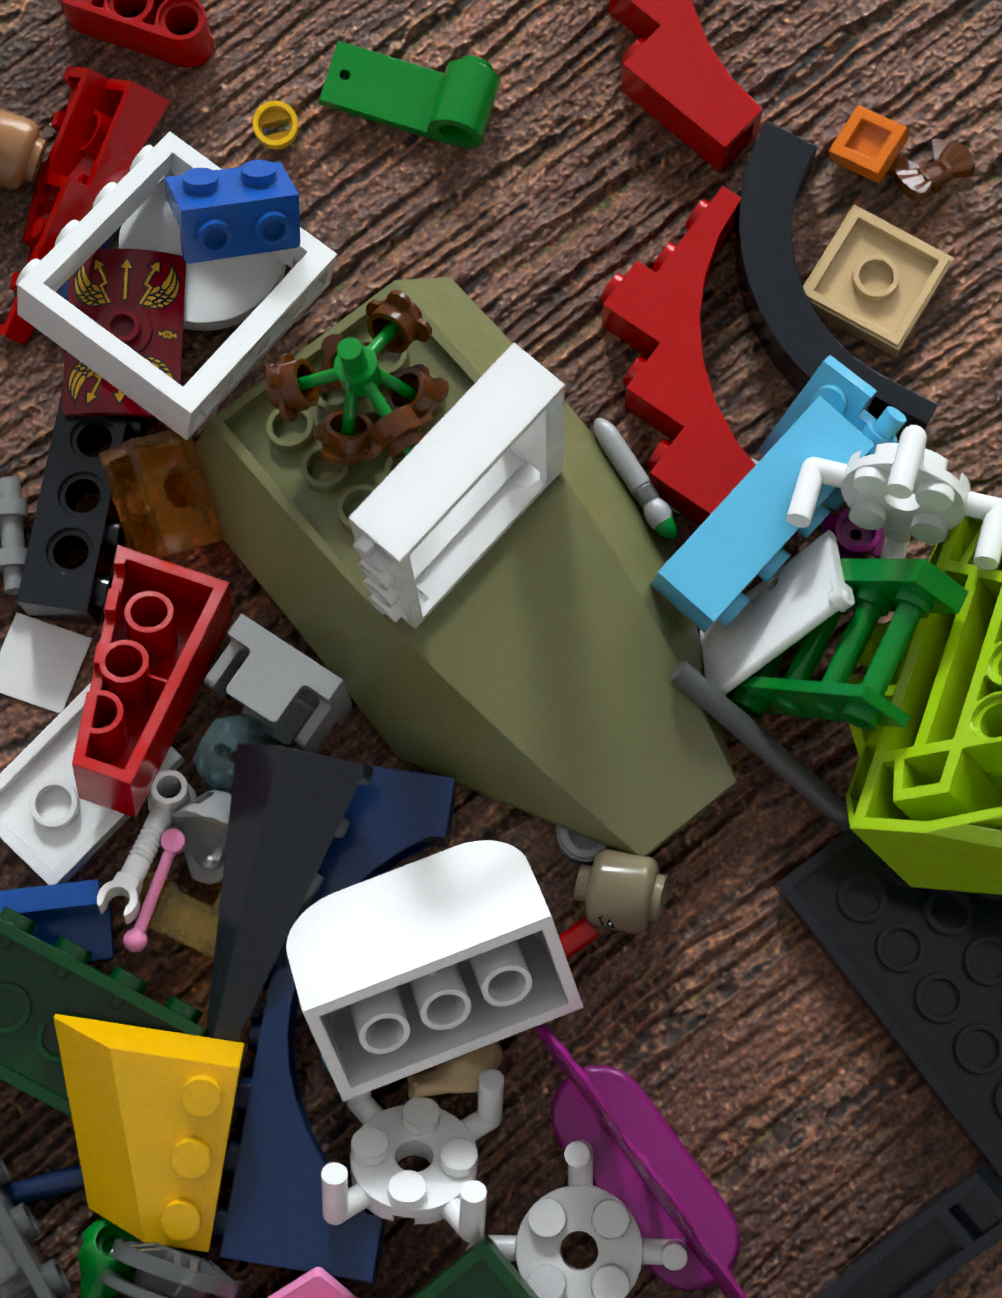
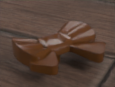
M934 138L932 140L933 162L919 167L899 153L887 174L895 177L897 187L904 195L914 201H923L930 191H939L941 185L952 178L971 177L975 174V160L971 151L965 145L958 142Z

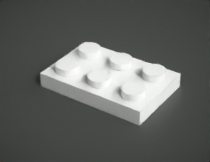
M91 683L0 773V838L48 885L66 883L131 817L78 797L72 760L85 698L90 690ZM171 746L158 773L165 770L176 771L186 760ZM150 788V790H149V792H148V794H147V796H146V798H145V800H144V803L147 801V799H148V797H149V794H150V792H151V788Z

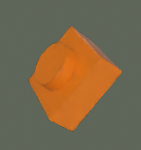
M857 105L829 149L830 161L880 184L909 139L908 128Z

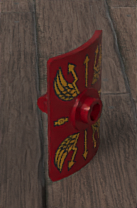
M98 249L69 278L68 302L181 385L186 262L183 256L140 249ZM65 350L62 413L70 418L84 416H133L157 419Z

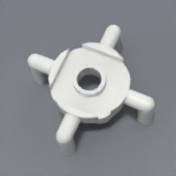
M910 425L906 427L901 433L899 443L877 444L875 453L872 455L861 457V450H859L850 457L847 464L810 457L801 466L786 516L787 522L795 527L806 528L810 526L821 486L824 484L841 488L842 496L850 507L848 516L853 524L866 530L887 529L880 559H905L911 535L915 539L928 544H937L945 541L948 531L958 526L964 516L983 520L973 559L974 565L983 570H995L999 566L1002 554V498L971 492L969 480L963 472H961L959 480L946 470L948 460L936 452L925 449L927 435L920 426Z
M487 1069L480 1074L477 1111L462 1120L440 1109L435 1101L426 1097H415L408 1100L405 1105L391 1107L383 1110L371 1096V1091L347 1100L348 1108L363 1124L351 1139L350 1170L352 1187L348 1188V1171L344 1165L329 1163L322 1169V1214L325 1221L331 1225H339L367 1208L378 1217L393 1222L394 1215L415 1218V1224H430L445 1219L465 1242H478L483 1237L485 1231L487 1190L483 1183L475 1181L478 1164L475 1141L496 1129L502 1121L503 1074L496 1069ZM415 1155L428 1160L430 1166L423 1171L415 1172L403 1170L397 1163L404 1157Z
M576 1140L565 1149L564 1157L568 1163V1185L557 1188L540 1198L525 1215L517 1235H488L509 1261H517L520 1275L539 1298H625L635 1285L642 1264L664 1265L669 1270L676 1271L685 1266L688 1258L687 1246L679 1239L642 1238L640 1227L626 1205L605 1189L593 1186V1148L585 1140ZM575 1231H583L595 1239L598 1246V1256L591 1266L575 1268L565 1261L562 1255V1243L568 1234ZM469 1243V1245L467 1246L466 1251H467L470 1247H472L475 1243Z

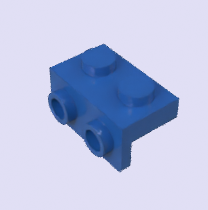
M251 160L244 163L241 167L220 170L193 168L185 171L183 175L165 177L166 199L180 226L181 252L186 263L191 264L299 247V194L280 161Z

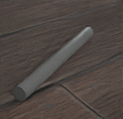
M687 661L681 662L673 670L669 679L843 832L850 829L847 804L842 797Z

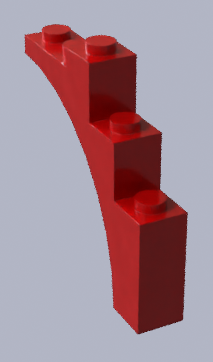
M610 0L609 14L639 37L628 48L622 58L621 91L722 173L758 136L763 108L731 77L710 46L694 8L693 0Z
M724 186L721 187L711 202L702 199L696 205L685 224L688 232L678 245L669 242L663 248L654 262L652 270L636 261L625 276L617 273L609 281L600 297V302L603 303L602 327L644 354L634 361L623 379V384L627 386L624 408L673 441L671 442L666 438L663 439L650 456L646 464V468L651 470L649 479L658 492L660 499L667 502L671 508L698 526L710 516L756 465L736 441L716 404L703 361L700 326L702 296L715 258L736 225L741 197Z

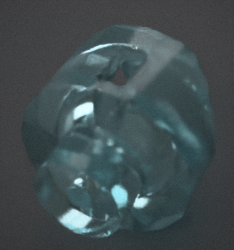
M249 714L215 719L201 740L193 757L202 780L215 790L224 791L232 795L236 758L233 753L237 749V744L270 745L274 730Z

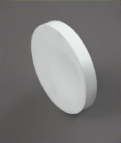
M165 181L121 225L119 249L151 250L182 256L180 226L166 199ZM270 252L191 264L186 263L183 328L211 331L242 323L280 283L286 264Z

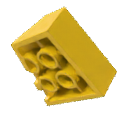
M55 1014L53 1018L88 1208L144 1243L157 1242L169 1247L209 1252L245 1043Z

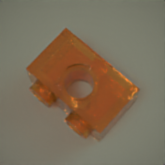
M169 430L133 438L99 453L129 549L163 560L224 540L192 437L185 440L175 431Z

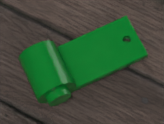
M338 40L319 98V104L460 148H475L483 142L499 89L500 78L493 71L492 65L488 61L477 56L467 55L461 59L453 60L446 66L445 73ZM341 75H346L345 78H340Z

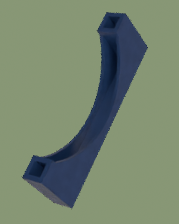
M369 765L374 767L369 784L357 786L343 816L350 821V825L343 838H333L317 873L324 877V880L312 905L332 893L387 873L404 860L431 846L448 848L457 794L455 778ZM287 957L283 966L273 965L263 989L268 990L263 1015L260 1014L259 1018H252L248 1037V1051L256 1052L252 1077L243 1076L238 1091L236 1112L237 1114H244L245 1119L241 1140L232 1139L228 1148L225 1177L234 1178L229 1204L220 1203L218 1207L213 1241L222 1243L221 1258L306 1272L315 1267H322L331 1276L374 1282L378 1277L387 1219L372 1214L367 1208L339 1225H331L323 1218L321 1172L330 1162L312 1130L300 1093L296 1073L294 1041L297 1009L300 1001Z

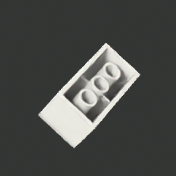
M482 840L460 844L332 893L314 903L301 914L292 926L286 942L287 956L302 1012L343 1101L584 1008L552 916L528 860L516 847L500 841Z

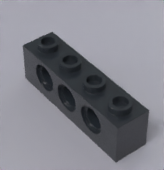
M61 393L17 597V603L30 617L99 627L108 588L111 589L113 575H109L114 553L116 554L117 545L124 547L126 539V521L121 519L125 498H133L137 486L138 468L136 464H133L136 443L143 444L145 442L149 418L133 416H84L70 418L62 413ZM101 439L112 441L109 450L105 454L98 457L86 456L88 448L95 441ZM92 493L100 495L99 503L94 509L85 513L75 512V506L81 497ZM80 548L89 550L86 561L80 567L75 569L63 568L64 559L71 551Z

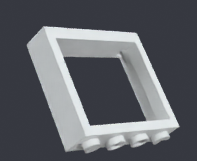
M169 131L155 147L147 145L141 149L131 164L130 172L118 184L115 182L108 183L97 195L93 203V209L80 222L74 219L61 230L55 241V247L42 260L35 258L23 268L16 280L17 315L185 440H188L328 287L331 282L337 253L300 227L299 247L270 252L290 266L292 270L184 386L174 381L56 293L165 181V177L183 175L185 171L193 168L221 169Z
M513 343L348 517L355 538V543L352 547L360 556L361 561L358 563V566L366 576L363 583L372 593L368 600L382 615L386 614L395 623L400 618H403L416 629L563 471L565 384L516 343Z

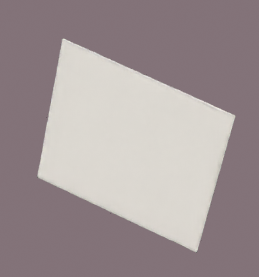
M16 612L0 651V693L60 714L64 710L92 638Z

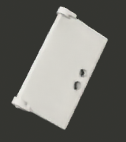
M831 530L825 532L782 565L767 583L762 581L745 595L751 599L750 602L727 627L719 620H716L705 633L700 629L704 677L726 696L727 693L836 612H845L855 604L853 590L844 581L837 539Z

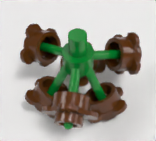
M392 290L387 295V299L383 301L373 299L367 304L366 313L369 317L367 329L373 339L372 342L361 344L354 337L344 339L339 334H331L321 343L324 358L321 369L315 372L310 363L305 359L295 360L290 353L280 355L279 364L268 365L266 368L265 387L267 396L271 404L276 409H279L281 417L288 423L297 420V413L299 411H305L315 406L319 401L320 391L328 393L334 389L345 392L344 409L329 414L325 418L324 423H320L314 428L313 436L316 440L321 441L323 446L321 458L328 463L354 465L362 460L374 461L380 454L388 451L393 460L408 455L423 439L420 432L425 430L434 420L433 417L439 411L442 401L448 395V382L441 377L435 379L429 375V368L423 364L405 368L395 376L380 368L378 361L382 349L391 353H402L408 349L413 341L426 342L432 335V328L426 320L422 319V313L418 306L401 291ZM380 384L388 388L386 400L378 389ZM368 397L381 419L373 424L366 415L357 412L358 401Z

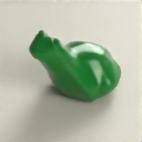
M104 1217L93 1222L82 1235L83 1245L78 1252L81 1273L80 1298H115L118 1292L110 1289L100 1280L103 1271L112 1270L133 1277L136 1269L113 1258L110 1252L116 1238L131 1241L141 1240Z

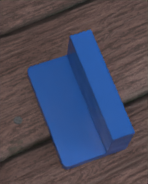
M99 879L0 891V913L4 906L38 923L32 935L55 946L59 937L62 936L92 952L93 955L89 963L110 961L115 957L111 900L105 912L100 914L97 905V895L104 883Z

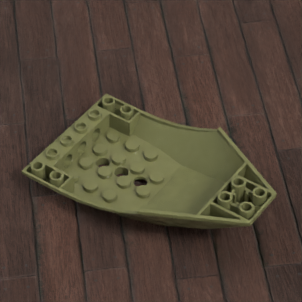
M451 277L394 280L293 357L295 360L305 359L316 372L322 366L324 353L321 349V343L327 336L339 334L344 339L354 337L361 344L372 342L373 339L367 329V320L369 318L366 313L367 304L373 299L378 301L387 299V295L392 290L405 293L420 309L422 319L430 324L432 335L426 342L413 341L408 349L402 353H391L382 349L378 363L382 370L392 376H395L405 368L423 364L429 368V375L434 379L441 377L448 382L449 392L446 399L442 401L439 411L433 417L434 420L425 430L420 432L424 438L513 344ZM265 377L208 420L177 481V485L284 613L329 671L343 679L349 696L400 761L434 775L455 778L456 784L610 848L638 856L651 855L737 785L722 725L669 679L673 670L683 661H687L700 674L705 676L702 646L696 625L650 585L657 572L677 552L674 539L662 537L650 527L644 517V509L641 508L601 448L597 438L565 401L563 471L416 629L403 618H400L395 623L386 614L382 615L368 600L372 593L363 583L366 576L358 566V563L361 561L360 556L352 547L355 543V538L348 518L407 455L393 460L388 451L380 454L374 461L362 460L354 465L332 464L321 458L322 443L313 436L316 425L324 423L325 418L329 414L344 409L345 392L334 389L328 393L320 391L318 403L308 410L299 411L297 413V420L288 423L281 417L279 409H276L271 404L266 393ZM380 384L378 389L386 400L388 388ZM368 397L357 402V412L366 415L373 424L381 419Z

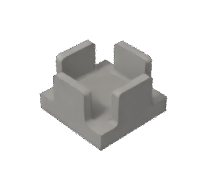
M241 613L228 631L230 643L205 677V685L219 699L222 700L228 693L230 697L244 705L241 711L242 717L282 745L289 747L295 742L298 750L315 753L334 724L337 723L341 726L354 707L343 679Z

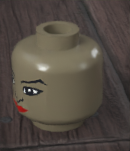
M605 848L595 857L592 866L581 865L577 876L574 900L585 902L584 913L590 925L631 935H639L645 931L649 922L658 924L661 919L667 892L668 875L659 874L658 863L651 856H638L613 848Z

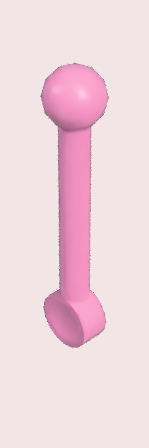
M168 829L161 836V846L164 849L134 928L128 930L123 938L124 946L130 952H140L146 947L148 939L145 931L176 854L183 852L187 847V837L179 829Z

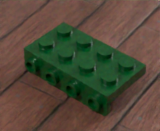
M6 906L2 909L0 913V1079L72 1117L53 1018L55 1014L202 1037L207 1036L209 1030L198 1024L204 1014L200 1010L172 995L164 1006L143 994L149 984L148 982L118 966H115L109 976L88 965L93 955L92 952L62 936L59 937L55 946L32 935L38 923Z

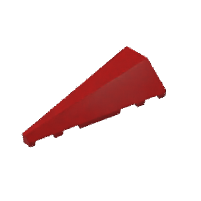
M67 66L63 81L71 87L66 111L59 110L54 113L51 127L58 132L48 159L41 163L21 240L30 246L26 265L35 258L42 260L55 247V241L61 230L74 219L80 222L93 209V203L99 192L110 182L118 184L128 174L133 160L143 149L171 101L134 81L110 79L91 68ZM16 272L12 275L9 288L17 293L16 280L21 272ZM16 295L6 322L0 324V335L25 345L35 327L17 315Z

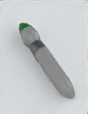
M596 418L593 425L595 437L630 493L641 508L644 509V517L647 523L662 537L674 539L677 536V530L669 504L660 499L653 483H651L648 475L615 426L606 419Z

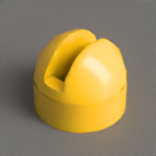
M269 101L262 104L253 116L255 136L267 148H286L294 142L298 135L299 124L296 113L288 104L282 101ZM290 122V130L266 136L263 134L262 129L278 127Z

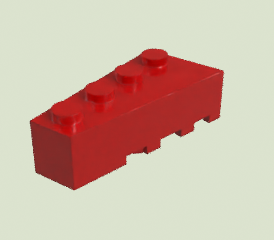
M117 545L114 560L115 571L111 589L108 588L104 607L105 618L100 642H97L93 659L94 670L90 690L85 698L72 768L80 799L136 818L232 621L230 583Z

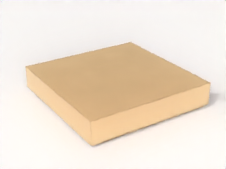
M853 204L803 288L818 316L896 358L951 267L954 258Z

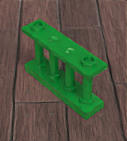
M840 559L844 581L853 590L855 604L845 612H836L803 637L784 678L774 677L787 650L727 694L731 696L730 700L749 717L761 719L764 713L843 721L867 731H875L878 725L906 728L911 716L885 699L884 695L920 618H927L930 613L959 614L969 591L926 559ZM850 610H855L822 681H810L841 615H848ZM889 612H894L861 685L849 684L880 616L885 617Z

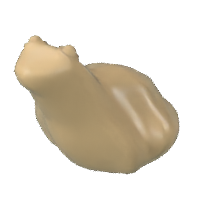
M498 1041L438 1064L433 1068L407 1076L409 1083L408 1097L412 1099L441 1094L478 1092L480 1074L487 1069L498 1070L501 1064L503 1051Z

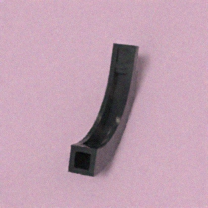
M766 121L754 145L745 172L735 231L737 279L744 307L756 336L770 360L785 380L798 393L802 391L821 363L831 355L877 390L864 410L876 419L880 417L888 406L894 407L903 413L906 417V422L895 435L897 439L900 440L902 431L910 425L920 426L926 431L938 404L881 375L848 352L829 332L809 302L800 281L794 259L792 217L796 200L812 171L818 146Z
M982 1163L950 1188L946 1186L849 1262L808 1298L924 1297L953 1273L1002 1239V1183L989 1167Z

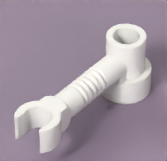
M165 770L157 774L148 797L150 813L143 825V829H141L137 837L138 839H136L121 871H118L113 881L104 884L98 892L97 905L100 914L105 912L112 898L125 896L130 899L123 913L126 924H130L138 916L140 911L138 897L143 887V881L151 866L150 864H152L158 848L161 846V836L166 830L175 828L170 817L196 798L194 789L187 783L186 778L180 772ZM169 795H176L172 798H166Z

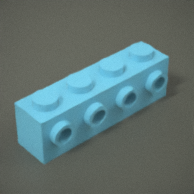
M819 396L657 572L650 585L704 633L716 620H719L727 627L750 602L751 599L742 591L758 575L767 583L791 556L782 548L798 531L807 539L831 512L822 503L837 487L822 484L810 526L799 528L787 522L786 516L803 462L810 457H818L847 464L854 453L861 450V457H864L875 444Z

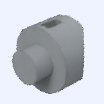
M211 790L204 792L170 817L175 828L182 831L187 837V847L184 850L191 878L197 882L209 885L219 883L223 878L231 795L224 791Z

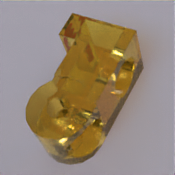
M153 871L147 872L143 881V887L138 897L140 910L155 872ZM167 877L147 929L214 960L221 891L212 907L184 894L181 888ZM124 896V906L126 907L130 899Z

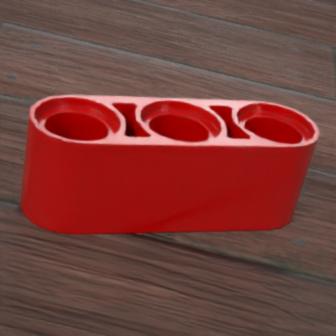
M58 0L64 17L72 29L180 67L191 68L206 62L213 52L214 41L205 9L199 0ZM143 11L137 17L126 18L131 12ZM194 28L189 34L176 35L182 29Z

